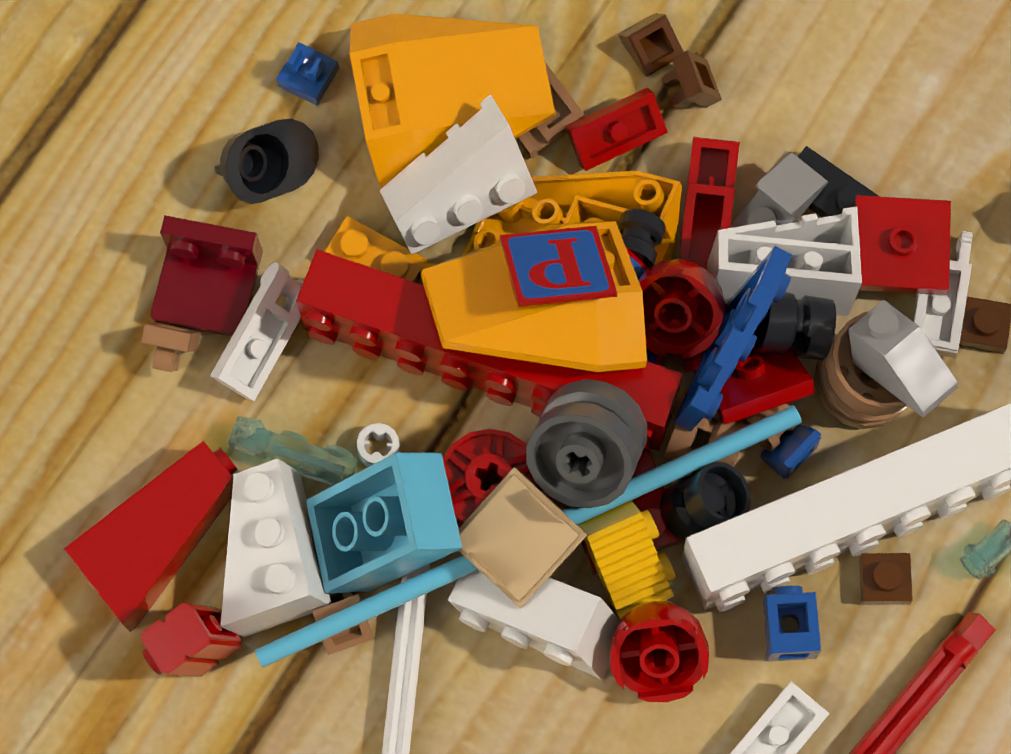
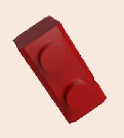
M185 602L166 614V621L158 620L141 632V640L146 647L143 650V656L152 670L159 675L166 673L167 675L202 677L219 664L218 659L225 660L242 648V640L238 634L220 627L222 609Z

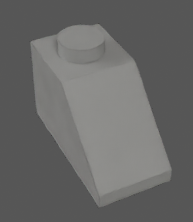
M882 300L849 328L853 364L923 418L958 388L957 380L920 326L887 301Z

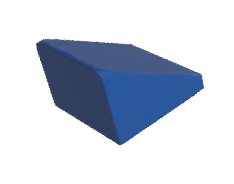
M797 425L792 431H785L780 436V444L773 451L764 449L760 457L783 479H788L817 449L821 440V433L814 428Z

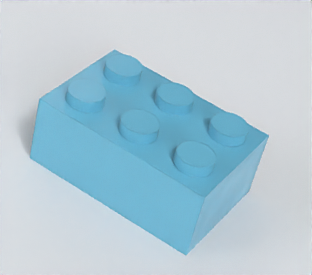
M396 452L306 500L325 593L371 592L462 549L442 453Z

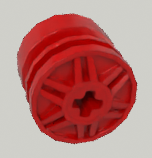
M490 428L469 432L454 442L444 455L443 462L458 529L514 467L541 491V487L534 481L527 466V444L510 432ZM491 474L498 476V485H492L489 491L482 490L481 480L487 481Z

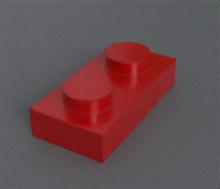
M649 88L638 91L565 126L579 165L585 171L668 133L654 92Z

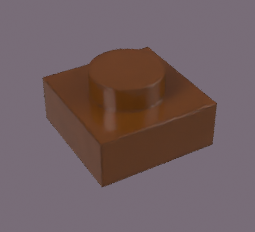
M967 296L959 346L1004 354L1007 349L1011 323V304Z
M861 553L859 557L861 605H910L913 601L910 553Z

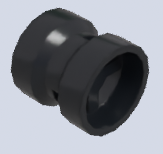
M630 209L624 211L621 214L618 228L625 247L650 268L655 264L657 253L654 248L662 242L666 230L665 223L655 214L645 210Z

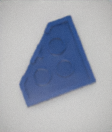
M774 246L725 305V313L719 334L709 348L704 351L674 424L691 432L703 418L709 421L712 419L723 398V394L719 392L732 375L738 360L744 362L756 342L757 336L753 333L757 326L766 316L772 301L778 303L789 286L791 276L785 272L792 254Z

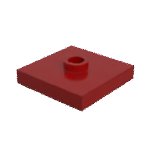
M856 195L854 207L857 206L862 275V284L859 290L947 295L950 282L951 201Z
M753 347L744 362L738 360L732 375L719 392L723 394V398L716 412L724 425L812 395L815 393L813 379L799 359L794 356L792 349L789 348L784 355L757 351Z

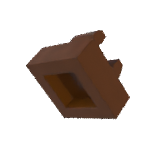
M685 51L672 58L676 71L666 73L661 80L664 85L674 87L681 83L682 90L679 95L669 100L670 105L677 108H686L694 102L707 108L722 100L707 59L690 51Z

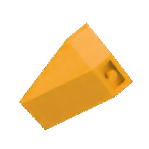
M396 13L351 24L350 59L365 140L380 189L387 185L423 152L427 156L448 139L446 134L448 130L456 123L462 127L482 109L479 103L490 94L509 123L515 139L556 115L537 25Z
M638 170L531 177L538 193L477 222L462 254L465 255L501 242L500 235L531 232L548 225L616 221L618 226L621 214L624 211L641 209L658 216L666 226L661 244L654 248L657 253L655 264L671 260L676 248L682 185L680 181Z
M616 221L554 224L531 232L597 226L618 293L617 297L518 307L501 242L422 269L421 278L442 348L594 372L645 368L647 354L643 292Z

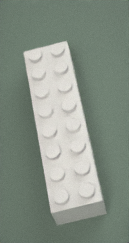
M1011 403L687 537L681 559L704 611L717 606L719 612L729 610L745 602L744 595L761 587L763 593L772 592L774 588L790 583L789 576L803 569H806L808 575L815 574L835 564L833 558L850 550L852 556H858L879 545L878 539L894 532L897 538L909 535L924 526L922 521L930 516L939 514L941 520L967 509L966 502L982 495L984 501H989L1011 490Z

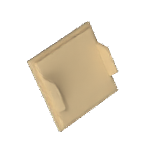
M514 467L459 528L462 549L458 551L521 609L588 534Z

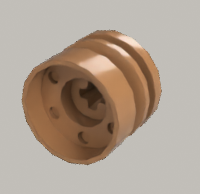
M868 312L861 313L843 326L834 337L827 357L823 361L817 360L814 374L817 396L826 411L841 423L860 429L881 427L897 418L907 408L904 402L873 378L867 382L863 380L860 375L865 372L853 364L849 328Z

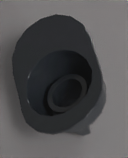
M291 118L276 120L238 133L229 139L222 149L220 164L214 167L215 172L223 176L231 192L240 201L249 204L262 203L292 192L307 183L314 174L319 160L318 142L313 131L303 122Z

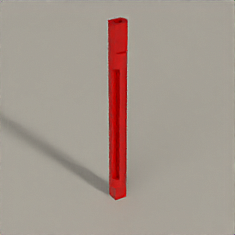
M968 612L849 754H895L976 657L978 651L996 629L980 613Z

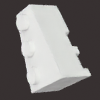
M491 94L479 103L482 109L462 127L456 123L446 132L448 139L427 156L423 152L380 190L411 255L538 193L509 123Z

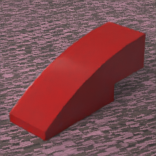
M693 137L679 259L697 263L707 270V263L718 230L730 228L740 142Z

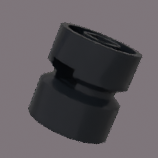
M785 292L778 303L772 301L766 316L753 333L757 336L754 344L755 350L784 355L790 348L796 357L823 361L830 352L835 334L836 306L834 300L805 295L800 301H797L794 294Z
M714 462L667 488L660 502L661 517L666 528L676 538L685 542L686 538L747 513L751 503L750 489L743 475L735 467L724 462Z

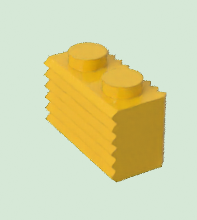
M631 500L578 524L588 534L584 541L609 603L619 619L638 605L651 601H666L674 597L669 581L676 579V576L665 552L657 554L652 540L659 537V532L648 510L640 512Z

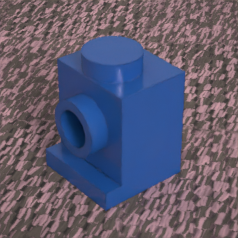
M802 586L774 588L773 595H766L763 601L767 662L816 659L821 652L816 592L803 593ZM785 617L795 619L798 624V630L793 633L784 631L780 624L781 620Z

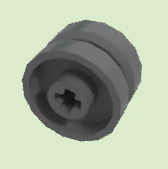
M583 379L562 386L551 395L526 446L527 466L534 481L550 497L568 506L594 508L613 502L624 494L647 443V422L640 406L624 390L604 381Z

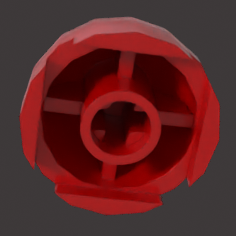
M682 259L661 261L648 268L638 279L643 292L646 348L654 354L666 357L667 353L683 354L681 358H690L707 350L719 334L725 313L723 291L715 277L699 264ZM650 308L649 312L645 314V310Z
M651 601L636 606L619 620L612 634L610 669L620 687L624 689L625 685L630 690L637 692L638 698L646 702L668 703L684 698L694 691L693 685L701 679L702 675L704 679L708 672L709 645L699 620L687 609L671 602Z

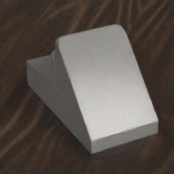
M791 152L755 185L759 189L731 225L739 227L768 221H775L776 225L797 222L827 185L828 181Z

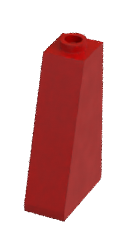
M203 440L64 548L69 557L129 632L140 624L232 498V474L238 469L221 447L212 452Z

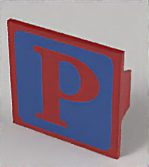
M597 226L500 235L509 278L518 307L617 297L618 293Z

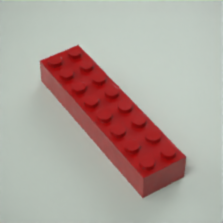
M316 249L296 299L305 330L309 331L308 335L321 343L334 345L336 341L353 346L352 350L362 357L371 360H379L380 356L397 361V366L408 373L423 375L424 371L441 376V381L452 388L467 391L470 386L487 392L486 397L498 404L512 406L516 402L531 407V413L537 417H541L551 395L565 384L583 379L607 382L624 390L640 406L647 422V443L643 452H648L649 448L660 451L678 400L683 373L648 361L645 368L594 372L442 348L424 285Z

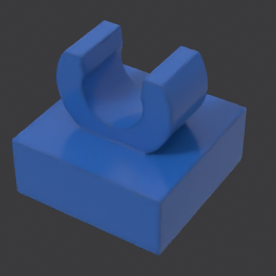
M298 42L277 76L276 82L278 87L317 106L337 74L339 64L338 61Z

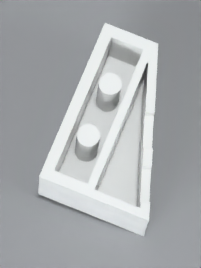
M857 206L844 208L840 215L818 218L815 213L803 215L799 222L776 225L775 221H768L718 230L707 263V271L712 273L721 286L725 304L729 302L773 247L777 246L792 254L785 272L791 276L786 292L794 294L797 301H800L805 295L834 300L836 315H849L862 284Z
M278 458L236 473L233 477L220 627L243 637L312 614V610L331 604L329 593L324 592L301 474Z
M480 570L459 578L449 596L448 601L461 613L459 620L464 624L482 632H485L487 627L500 632L504 640L518 647L527 649L530 646L560 664L575 667L603 680L610 665L612 634L620 619L601 597L548 578L520 609Z

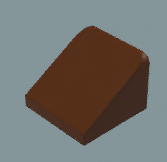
M655 13L618 34L622 44L645 77L672 63V58L684 52L666 14Z

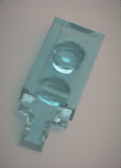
M238 416L228 439L231 449L262 458L264 463L278 458L299 471L301 476L333 486L360 472L358 459L354 458L353 454L347 449L336 445H327L326 448L308 443L304 436L292 431L284 430L281 434L266 430L262 421L258 419Z

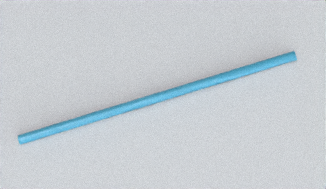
M792 405L632 478L624 494L610 504L594 508L570 506L562 511L578 525L695 472L706 465L717 462L802 423L801 417L796 407ZM462 555L255 649L256 656L262 668L479 569Z

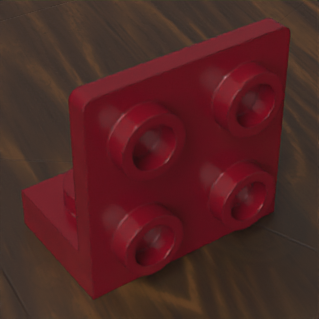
M164 215L160 234L167 247L150 313L151 319L158 323L232 337L250 306L263 254L257 233Z

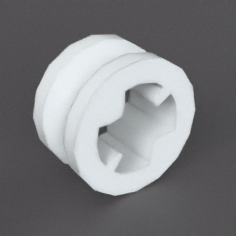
M382 423L371 424L359 433L357 454L361 463L367 468L399 452V437L395 430L388 425ZM372 437L378 441L387 438L390 443H387V452L389 453L385 456H382L379 452H375L372 455L366 452V450L370 449V442L368 440Z

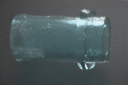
M1002 519L976 545L968 544L964 548L965 554L960 558L961 563L976 579H982L984 576L991 577L996 572L995 566L1011 553V535H1009L1011 533V523Z

